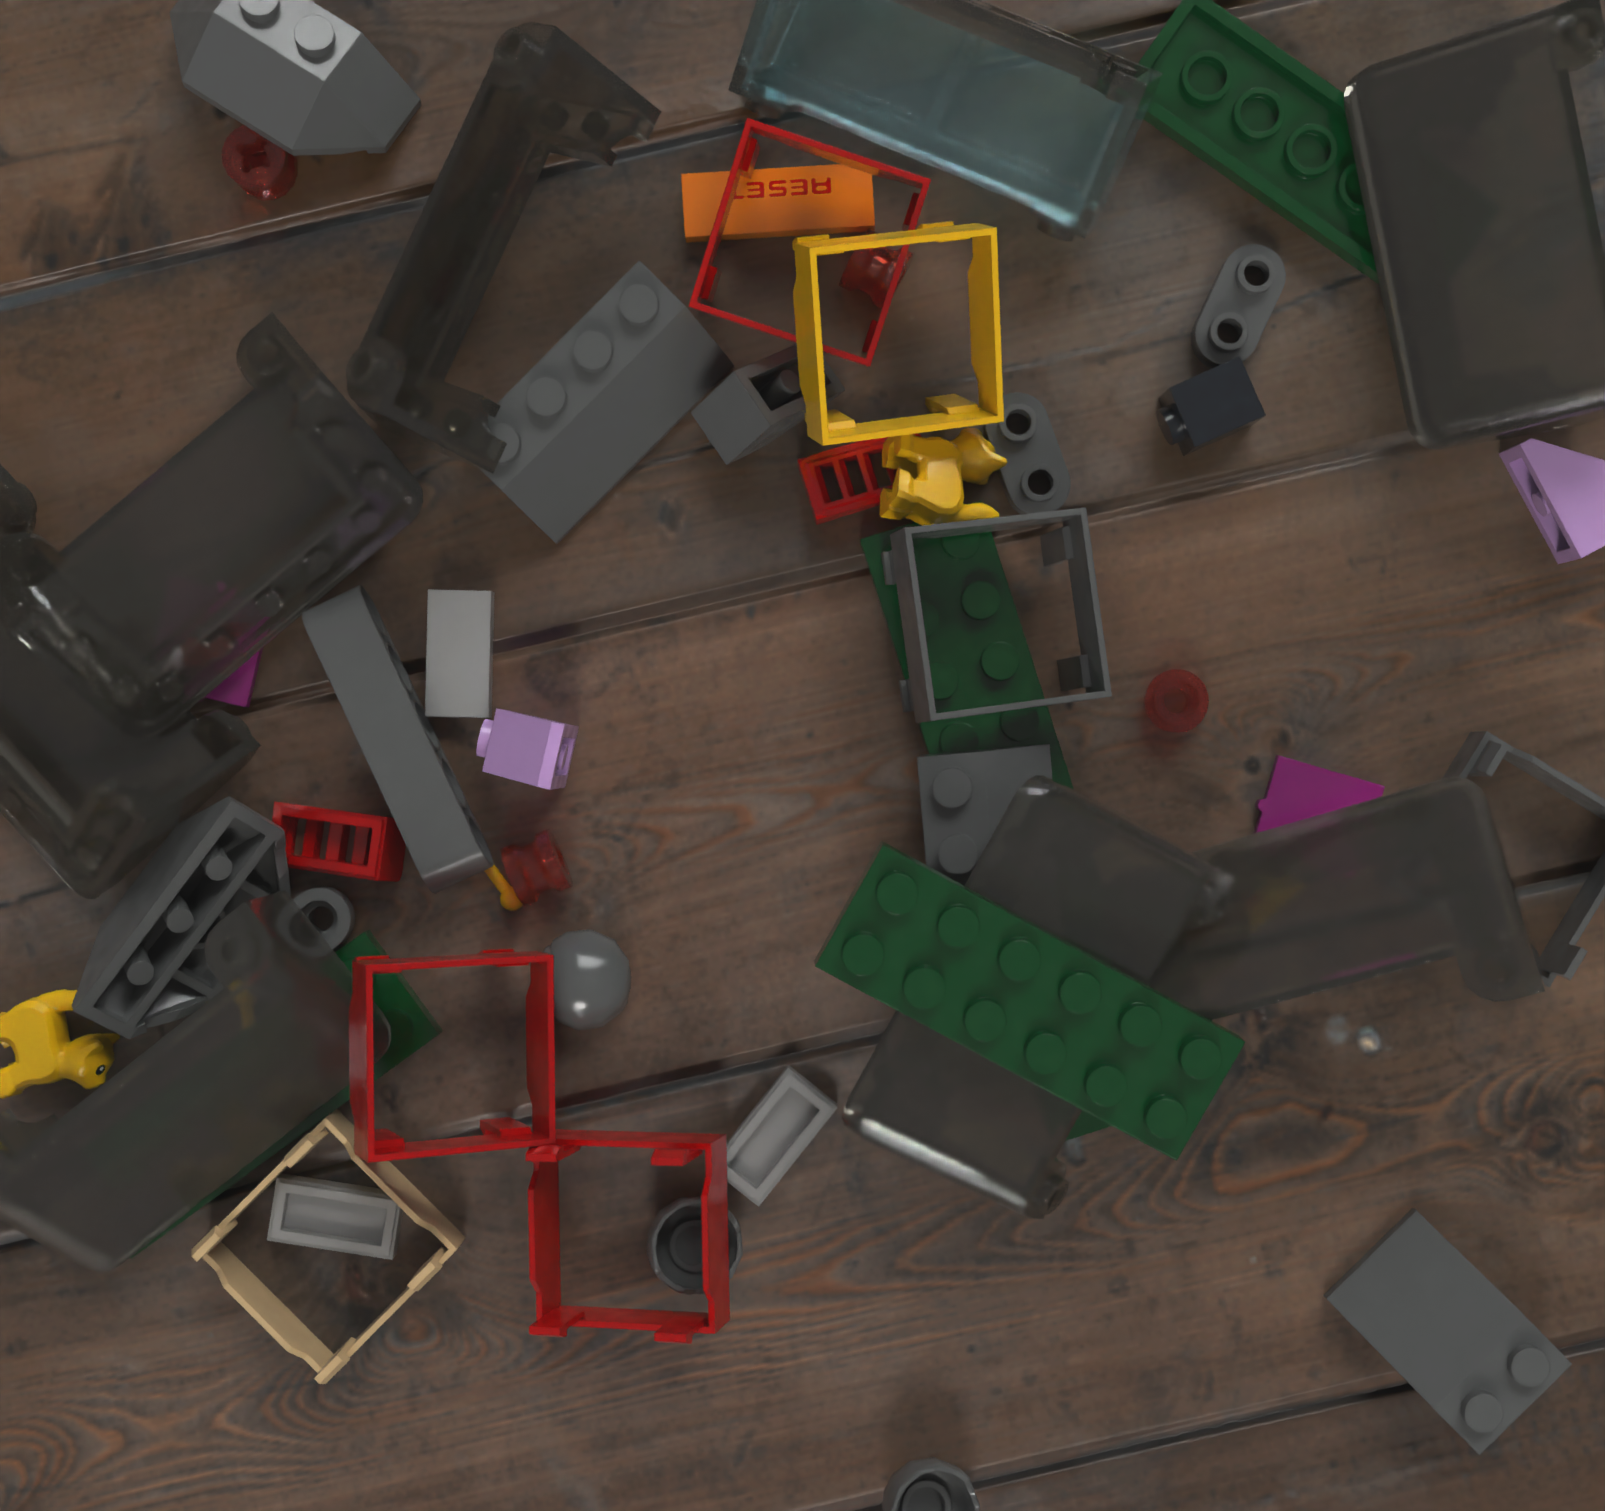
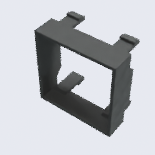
M1086 507L905 527L890 534L892 550L882 552L881 556L885 585L897 584L909 679L899 680L903 712L914 711L915 723L1112 696ZM1063 522V527L1040 536L1044 567L1062 564V562L1068 560L1081 655L1057 660L1061 691L1085 688L1086 693L936 713L912 539L948 537Z
M1488 731L1470 732L1376 888L1533 983L1550 988L1557 975L1571 981L1588 953L1587 950L1575 945L1605 897V850L1532 969L1442 912L1399 889L1401 884L1424 889L1440 861L1427 854L1420 856L1421 851L1468 775L1492 777L1502 759L1605 820L1604 798L1535 756L1512 747Z

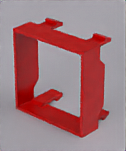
M747 118L689 307L796 343V335L701 304L702 299L713 302L722 273L718 268L713 267V263L740 176L751 179L759 155L760 145L758 140L753 138L754 133L824 159L921 189L920 194L913 192L902 226L904 231L915 230L931 179ZM910 244L902 246L879 320L871 321L862 348V353L867 354L866 358L822 344L823 353L870 368Z
M513 948L481 950L478 954L389 959V955L359 956L352 960L353 994L349 1006L350 1105L354 1118L355 1155L368 1163L556 1145L553 954L540 951L514 952ZM530 963L531 983L526 995L527 1090L532 1103V1130L530 1126L511 1117L481 1119L480 1129L484 1135L404 1142V1138L387 1128L374 1129L373 974L401 973L402 970L479 965H492L496 967L523 966Z
M556 1129V1145L529 1147L525 1153L526 1161L533 1162L534 1168L528 1187L529 1279L536 1292V1322L529 1326L530 1335L566 1337L567 1329L571 1326L656 1331L654 1333V1341L658 1343L691 1344L692 1336L695 1333L716 1334L730 1321L726 1134ZM581 1146L657 1148L651 1156V1165L684 1166L702 1155L705 1150L706 1177L701 1194L703 1290L708 1300V1313L561 1305L558 1161L579 1151Z

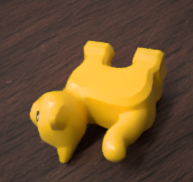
M964 428L956 438L950 441L942 437L923 438L913 434L888 437L883 444L882 467L897 471L893 488H883L880 494L879 515L883 518L897 520L907 518L922 526L999 517V513L988 504H964L962 480L978 485L987 484L989 476L994 471L1006 466L1007 459L996 454L995 447L983 437L981 431L977 428Z
M62 989L47 992L19 1003L7 1013L1 1012L0 1043L4 1049L9 1046L12 1047L15 1054V1062L0 1068V1098L5 1099L22 1094L25 1088L32 1085L51 1084L65 1078L77 1082L85 1089L101 1086L106 1082L107 1072L115 1060L113 1045L120 1039V1035L116 1033L86 1034L72 1042L70 1041L65 1011H73L72 1003L77 990Z

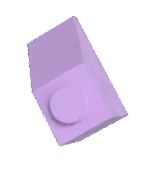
M1533 438L1499 453L1558 564L1581 559L1605 546V460Z
M496 708L494 720L485 719L483 721L478 737L476 755L485 758L482 772L549 790L565 788L579 726Z

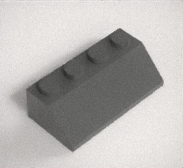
M639 260L456 446L542 531L558 544L734 368V364L689 309Z
M1050 744L919 755L917 757L926 865L1066 941Z

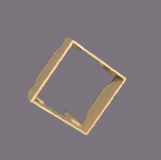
M336 1109L325 1117L310 1133H307L284 1156V1160L218 1226H214L191 1249V1257L195 1261L203 1258L217 1272L223 1288L287 1352L303 1358L318 1373L314 1379L319 1384H326L371 1335L415 1291H419L443 1267L442 1264L460 1247L466 1237L390 1161L368 1163L355 1155L354 1125ZM326 1128L345 1146L351 1159L416 1224L431 1231L447 1247L441 1246L419 1268L407 1284L408 1287L356 1339L351 1337L335 1354L221 1242L238 1224L236 1218L287 1167L291 1168L303 1159L328 1134Z

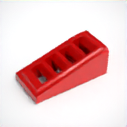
M920 433L913 434L914 436L921 437ZM888 437L858 441L797 459V466L816 525L880 505V494L883 488H893L897 470L886 468L891 485L879 488L869 456L880 452L882 456L883 444ZM855 460L858 462L867 491L858 495L854 493L845 464ZM830 468L834 469L843 498L833 502L830 500L821 472Z
M274 801L272 822L281 826L285 831V851L288 868L374 881L398 882L401 879L406 844L393 817ZM299 818L307 819L302 856L294 855ZM324 822H330L326 856L323 859L320 858ZM350 825L356 826L352 859L351 862H345Z

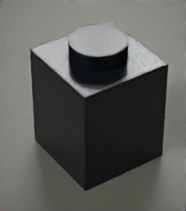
M1240 356L1168 388L1158 398L1162 408L1156 411L1157 421L1166 441L1170 445L1178 443L1183 456L1246 429L1266 416Z

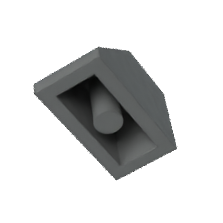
M797 344L733 371L691 411V414L706 434L709 442L715 447L726 465L765 447L805 419L806 406L799 385ZM824 359L826 404H828L846 389Z

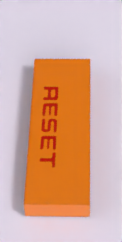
M842 164L754 169L751 179L740 176L720 241L875 231L872 174ZM730 171L681 174L686 243L709 241Z

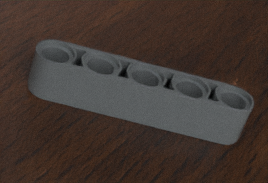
M359 585L302 612V620L308 636L410 855L427 887L432 893L436 894L493 867V858L486 840L429 718L425 717L422 703L368 592L362 585Z

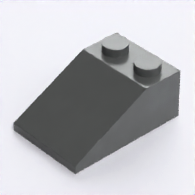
M1414 1208L1323 1295L1478 1455L1492 1444L1572 1365L1517 1307Z

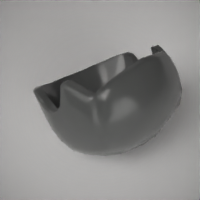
M592 929L569 931L552 940L551 945L545 947L544 953L554 955V1020L578 1031L602 1028L624 1010L628 1003L631 989V970L628 958L615 939Z
M701 1196L677 1198L658 1212L647 1232L646 1253L654 1273L668 1287L685 1295L705 1294L702 1271ZM728 1210L730 1280L743 1256L740 1224Z
M936 1457L910 1460L891 1475L883 1492L882 1511L980 1510V1504L970 1477L956 1465Z

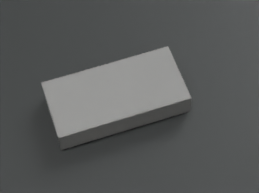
M428 589L425 717L492 718L495 595L493 591Z
M788 1065L727 1141V1182L759 1207L838 1108L837 1103Z
M282 1173L276 1178L267 1241L393 1260L397 1255L403 1210L380 1188Z

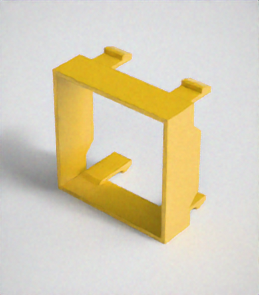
M954 221L920 224L916 230L829 239L828 234L796 237L792 241L796 265L793 301L799 385L806 406V413L804 414L808 437L825 446L1004 422L997 227L980 223L954 225ZM972 237L973 258L968 269L971 363L978 381L979 407L976 403L957 394L925 397V405L932 414L855 423L854 419L836 409L827 410L817 256L844 253V251L932 241L965 240Z

